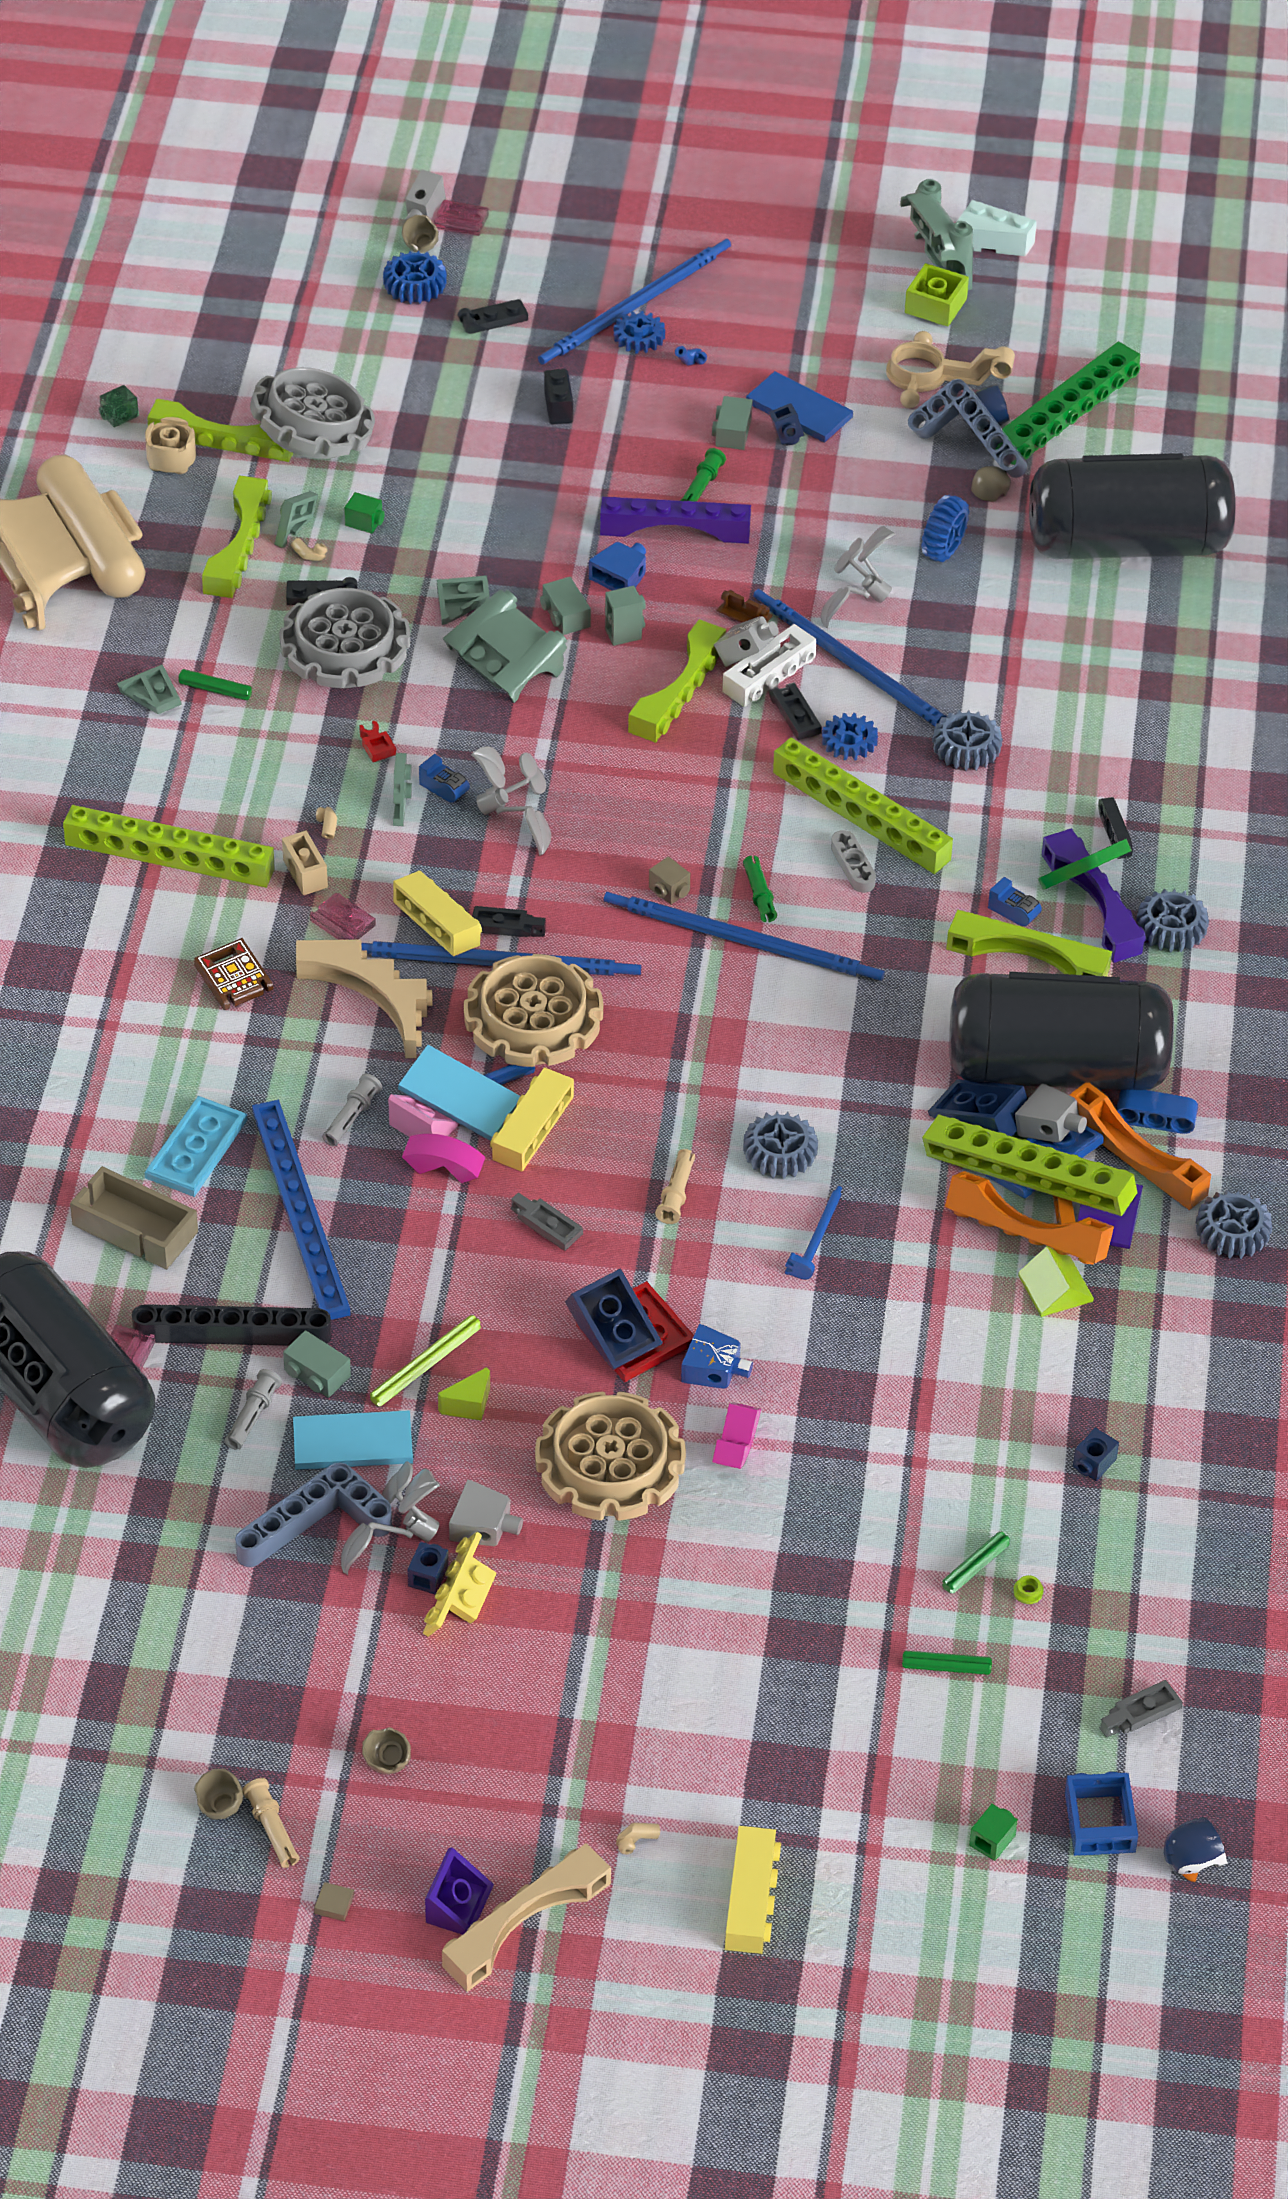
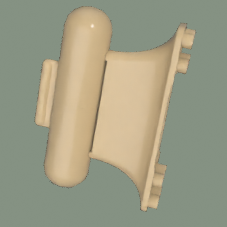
M66 454L54 455L42 463L36 477L40 495L15 500L0 499V567L9 580L14 594L18 595L17 598L13 599L16 612L26 611V614L22 615L26 629L33 627L37 631L45 629L44 611L49 598L61 586L79 577L91 574L98 587L104 593L114 598L129 597L138 591L144 583L145 568L141 558L131 544V541L141 539V529L118 493L114 490H109L100 494L83 466L74 458Z

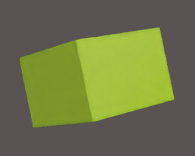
M486 1367L439 1392L438 1411L442 1415L482 1421L490 1391V1370Z

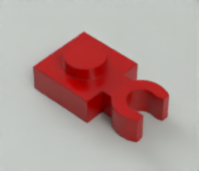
M372 721L371 730H367L363 725H359L362 746L372 762L396 755V746L386 731L379 733V724L376 721Z

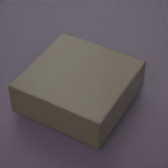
M324 1882L314 1907V1913L345 1922L354 1898V1889Z

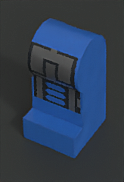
M433 754L419 765V785L450 803L455 802L470 788L467 779L461 773L454 772L442 764V758L436 754Z
M1003 877L989 891L988 908L1020 926L1029 925L1041 913L1040 903L1033 896L1025 895L1012 887L1013 881Z

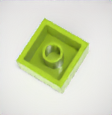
M925 263L906 290L904 313L948 327L967 300L969 277Z

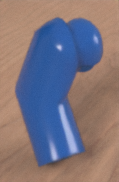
M678 346L675 350V355L685 365L690 366L696 362L702 365L707 360V354L699 348L687 350L684 346Z

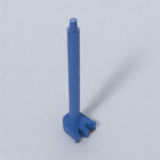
M837 1186L836 1190L832 1192L804 1256L801 1257L793 1252L790 1254L785 1264V1267H787L786 1275L803 1280L812 1277L815 1271L812 1260L841 1198V1186Z

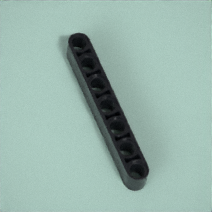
M144 1304L137 1306L131 1314L134 1337L136 1340L145 1343L290 1346L305 1330L328 1344L332 1337L330 1314L328 1311L320 1308Z

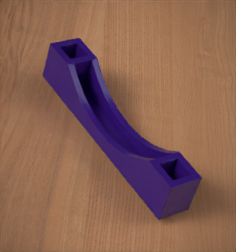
M602 496L600 536L626 537L635 531L647 527L680 525L705 531L725 543L749 544L751 505Z
M1072 828L1043 837L1041 855L1052 871L1090 855L1085 848L1082 838L1077 837ZM1095 867L1070 878L1069 880L1088 892L1097 903L1104 921L1101 945L1104 949L1112 951L1111 960L1113 963L1142 954L1143 945L1146 941L1145 932L1134 921L1131 910L1129 908L1126 909L1122 903L1118 891L1113 890L1107 875L1104 872L1102 873L1099 867Z

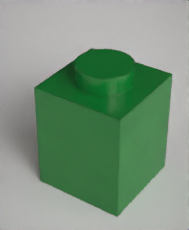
M354 492L344 507L345 526L373 534L377 526L383 523L385 512L382 511L381 499Z
M991 1804L971 1828L969 1846L996 1861L1016 1836L1018 1819L1007 1809Z

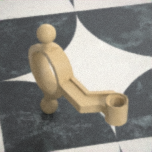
M920 331L914 336L913 342L900 344L893 350L891 359L886 367L888 379L897 387L905 390L900 396L901 404L906 408H914L920 400L918 392L934 390L941 386L944 381L961 379L966 384L980 386L991 374L999 379L1009 377L1012 373L1015 354L1012 349L1003 346L995 350L985 348L971 363L944 359L943 353L932 345L933 339L931 334L926 331ZM917 358L931 362L936 366V369L930 372L916 373L901 368L898 363L905 359Z

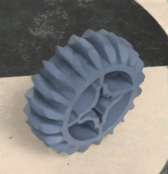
M958 710L956 715L949 713L946 718L941 717L940 722L934 728L932 742L934 753L938 754L939 760H945L946 766L953 764L955 769L964 767L966 771L968 768H973L977 771L979 766L986 768L988 763H994L996 757H999L1003 738L1000 727L996 725V720H990L989 715L981 716L979 711L974 714L970 713L969 710L967 713H962Z
M1174 888L1172 892L1163 889L1161 894L1154 891L1151 896H1146L1144 902H1141L1136 922L1138 926L1143 928L1146 941L1149 940L1150 947L1158 945L1159 950L1167 948L1171 953L1173 949H1178L1182 953L1184 947L1191 950L1194 945H1199L1202 939L1205 938L1209 926V916L1203 901L1196 900L1195 894L1188 896L1186 890L1178 893Z
M776 1111L771 1116L766 1112L763 1118L756 1117L754 1123H749V1127L744 1134L743 1151L746 1155L747 1163H752L753 1170L760 1169L762 1176L770 1173L772 1178L776 1175H781L785 1179L787 1174L796 1177L798 1171L805 1173L807 1167L812 1166L818 1153V1138L815 1135L814 1127L809 1126L808 1120L801 1121L799 1114L791 1117L789 1112L785 1115H780Z
M1226 1190L1224 1195L1216 1192L1213 1198L1207 1197L1205 1203L1199 1207L1195 1222L1197 1224L1196 1232L1200 1236L1201 1244H1207L1208 1251L1216 1249L1218 1256L1223 1253L1227 1254L1229 1259L1233 1255H1237L1242 1259L1244 1254L1252 1257L1255 1251L1261 1252L1263 1246L1267 1245L1272 1232L1271 1213L1268 1212L1267 1205H1260L1259 1198L1251 1199L1250 1192L1245 1196L1241 1195L1239 1190L1235 1194H1231Z

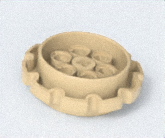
M533 954L532 956L522 957L517 955L493 963V970L491 972L481 971L473 979L468 987V999L464 1000V1022L467 1031L473 1032L474 1043L492 1057L500 1055L505 1058L506 1063L517 1066L534 1067L541 1064L550 1066L574 1058L575 1049H587L593 1043L600 1032V1021L603 1020V998L601 991L593 988V978L576 964L567 965L562 962L561 958L550 955Z
M594 1392L582 1395L574 1399L573 1407L566 1408L560 1406L544 1422L543 1436L538 1437L536 1440V1471L542 1473V1486L549 1496L558 1504L571 1503L572 1512L577 1515L595 1520H603L604 1516H615L616 1520L636 1518L648 1513L649 1504L660 1506L665 1503L678 1488V1475L684 1473L686 1461L685 1441L682 1438H678L679 1426L663 1408L651 1409L648 1407V1399L635 1394L618 1392L617 1395H606L605 1392Z

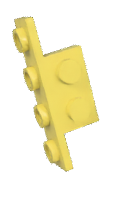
M478 1532L469 1538L464 1537L456 1548L457 1558L446 1570L445 1575L448 1578L435 1595V1599H437L436 1605L429 1610L424 1619L427 1625L423 1634L427 1637L442 1626L449 1610L470 1624L478 1617L496 1576L495 1571L473 1558L482 1537Z

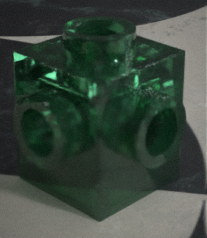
M125 385L99 396L100 416L103 420H107L114 428L139 416L137 397Z

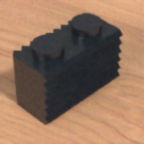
M546 370L544 372V394L549 423L552 425L572 423L574 418V402L568 370Z

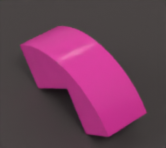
M429 1133L410 1136L402 1158L418 1174L444 1166L460 1183L478 1178L485 1160L483 1154L463 1141L445 1135Z
M735 1402L729 1403L722 1438L717 1439L712 1463L738 1469L744 1466L754 1440L761 1408Z

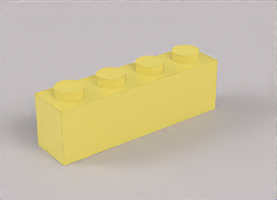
M417 871L393 881V902L452 956L480 946L482 928L479 921L474 919L447 892L439 888L423 872Z
M545 1067L538 1077L534 1076L525 1095L522 1094L518 1099L514 1112L506 1116L500 1132L494 1133L490 1142L492 1160L522 1172L573 1099L574 1079Z
M739 1826L726 1926L725 1950L763 1954L764 1942H770L772 1923H766L767 1915H773L775 1896H770L769 1894L770 1888H776L778 1869L772 1868L773 1861L780 1860L781 1842H775V1829Z

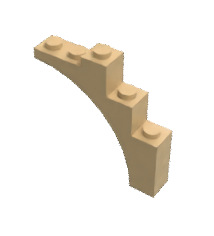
M296 940L297 979L321 980L339 984L371 999L389 1015L397 1026L403 1040L405 1058H416V1047H422V1031H416V1027H422V1017H427V1006H432V990H427V979H400V970H394V959H367V950H362L361 940Z

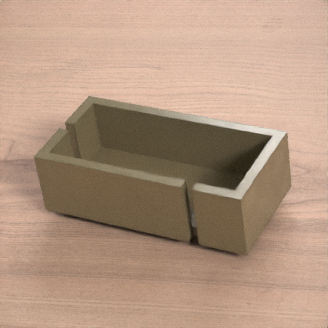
M103 1166L88 1181V1188L84 1186L70 1202L73 1226L136 1256L142 1257L145 1254V1260L166 1270L198 1233L197 1210Z

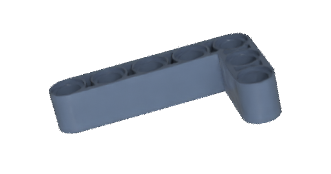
M961 379L950 381L909 416V428L920 438L927 439L961 414L999 466L1008 475L1018 478L1023 476L1027 470V462L975 392ZM964 390L962 395L957 397L959 391ZM945 405L944 409L938 413L939 408ZM977 407L976 411L970 414L971 410ZM923 421H926V422H925V425H924L923 427L919 428V425H920ZM990 425L989 429L983 432L985 426ZM1003 442L1002 447L996 450L997 445ZM1017 460L1014 466L1009 467L1012 461Z
M334 1463L236 1534L237 1561L245 1567H254L260 1564L338 1506L359 1525L362 1523L368 1525L374 1522L392 1526L391 1504L350 1466L345 1463ZM374 1529L372 1536L382 1537L387 1535L389 1531Z

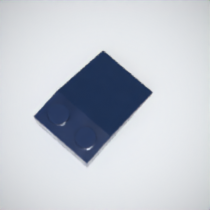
M956 1079L928 1110V1114L935 1119L938 1114L955 1118L959 1121L979 1125L982 1128L1002 1132L1012 1137L1017 1131L1015 1113L1028 1098L1024 1086L970 1082Z
M621 1268L577 1290L565 1301L579 1328L612 1370L663 1344Z

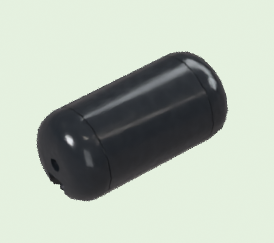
M1183 453L1087 455L1082 458L1054 459L1039 467L1030 486L1029 521L1032 540L1038 551L1047 558L1092 559L1204 556L1215 554L1224 549L1230 542L1234 532L1236 500L1233 477L1226 464L1213 456H1183Z
M1009 971V974L978 973L969 975L961 980L954 990L950 1011L949 1058L950 1065L955 1073L966 1081L1026 1086L1046 1084L1050 1087L1079 1088L1084 1083H1090L1097 1089L1152 1090L1162 1084L1169 1074L1174 1042V1011L1170 996L1158 984L1144 981L1120 980V977Z
M10 1251L0 1254L1 1390L53 1452L66 1463L76 1467L91 1468L102 1466L120 1458L138 1443L153 1420L155 1394L147 1377L49 1263L41 1257L25 1251Z

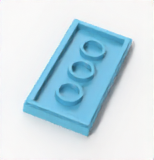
M430 1045L426 1046L398 1084V1090L491 1141L495 1132H500L506 1116L514 1112L520 1095Z
M197 1096L146 1169L145 1178L195 1197L247 1122V1114Z
M410 1410L293 1417L295 1470L327 1468L334 1463H345L350 1467L404 1464L406 1461L413 1463Z

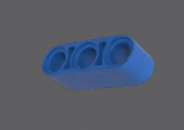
M1132 1089L1120 1091L1116 1110L1128 1125L1188 1134L1195 1128L1198 1103L1194 1099L1185 1096Z

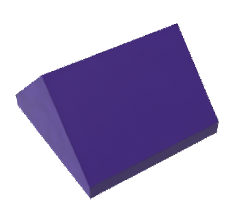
M453 1847L448 1848L425 1898V1917L428 1924L463 1935L474 1922L479 1920L494 1884Z

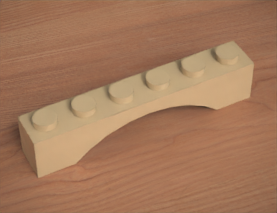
M587 1843L579 1849L571 1850L564 1857L563 1861L554 1867L551 1866L545 1869L540 1878L530 1885L526 1884L521 1887L516 1896L506 1903L498 1904L485 1919L474 1922L468 1931L458 1939H451L442 1950V1967L468 1992L492 1973L494 1960L500 1946L521 1922L535 1913L552 1906L571 1902H588L611 1884V1867Z

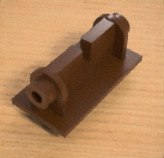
M725 590L722 593L721 599L724 602L717 608V612L741 623L760 616L764 617L766 622H768L773 617V614L769 613L765 605H760L750 599L744 602V597L734 593L732 590Z

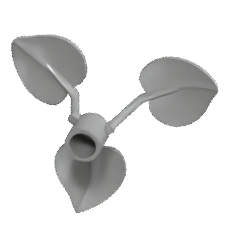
M885 526L879 527L865 544L861 538H857L851 544L849 550L845 551L836 563L834 571L838 574L845 570L849 564L865 577L861 584L864 590L851 586L838 589L825 603L821 611V622L826 628H828L831 618L848 598L850 592L863 595L866 599L871 596L878 603L883 602L890 594L892 587L883 581L884 579L877 573L867 558L883 542L895 535L894 532ZM859 553L858 561H864L872 574H868L854 561V558Z
M489 746L475 750L471 756L479 762L493 785L491 788L486 789V792L477 796L476 801L480 811L484 815L496 811L497 814L524 811L539 856L543 855L550 845L552 837L550 827L543 814L539 810L534 811L532 806L505 807V804L508 802L507 794L529 783L534 794L540 795L545 792L546 780L535 759L527 752L521 754L519 765L526 778L504 790L502 787L505 786L506 780L504 777L505 766L499 753Z
M406 1461L399 1471L391 1477L382 1492V1496L390 1504L397 1498L401 1502L398 1508L400 1513L404 1514L409 1510L403 1520L406 1529L374 1522L368 1525L365 1523L360 1524L348 1537L342 1549L341 1567L346 1575H348L350 1566L368 1546L374 1529L403 1534L408 1538H411L414 1534L425 1542L430 1541L439 1528V1522L415 1506L426 1495L440 1487L431 1471L422 1469L411 1481L413 1467L411 1463ZM406 1488L405 1496L403 1497L402 1490Z

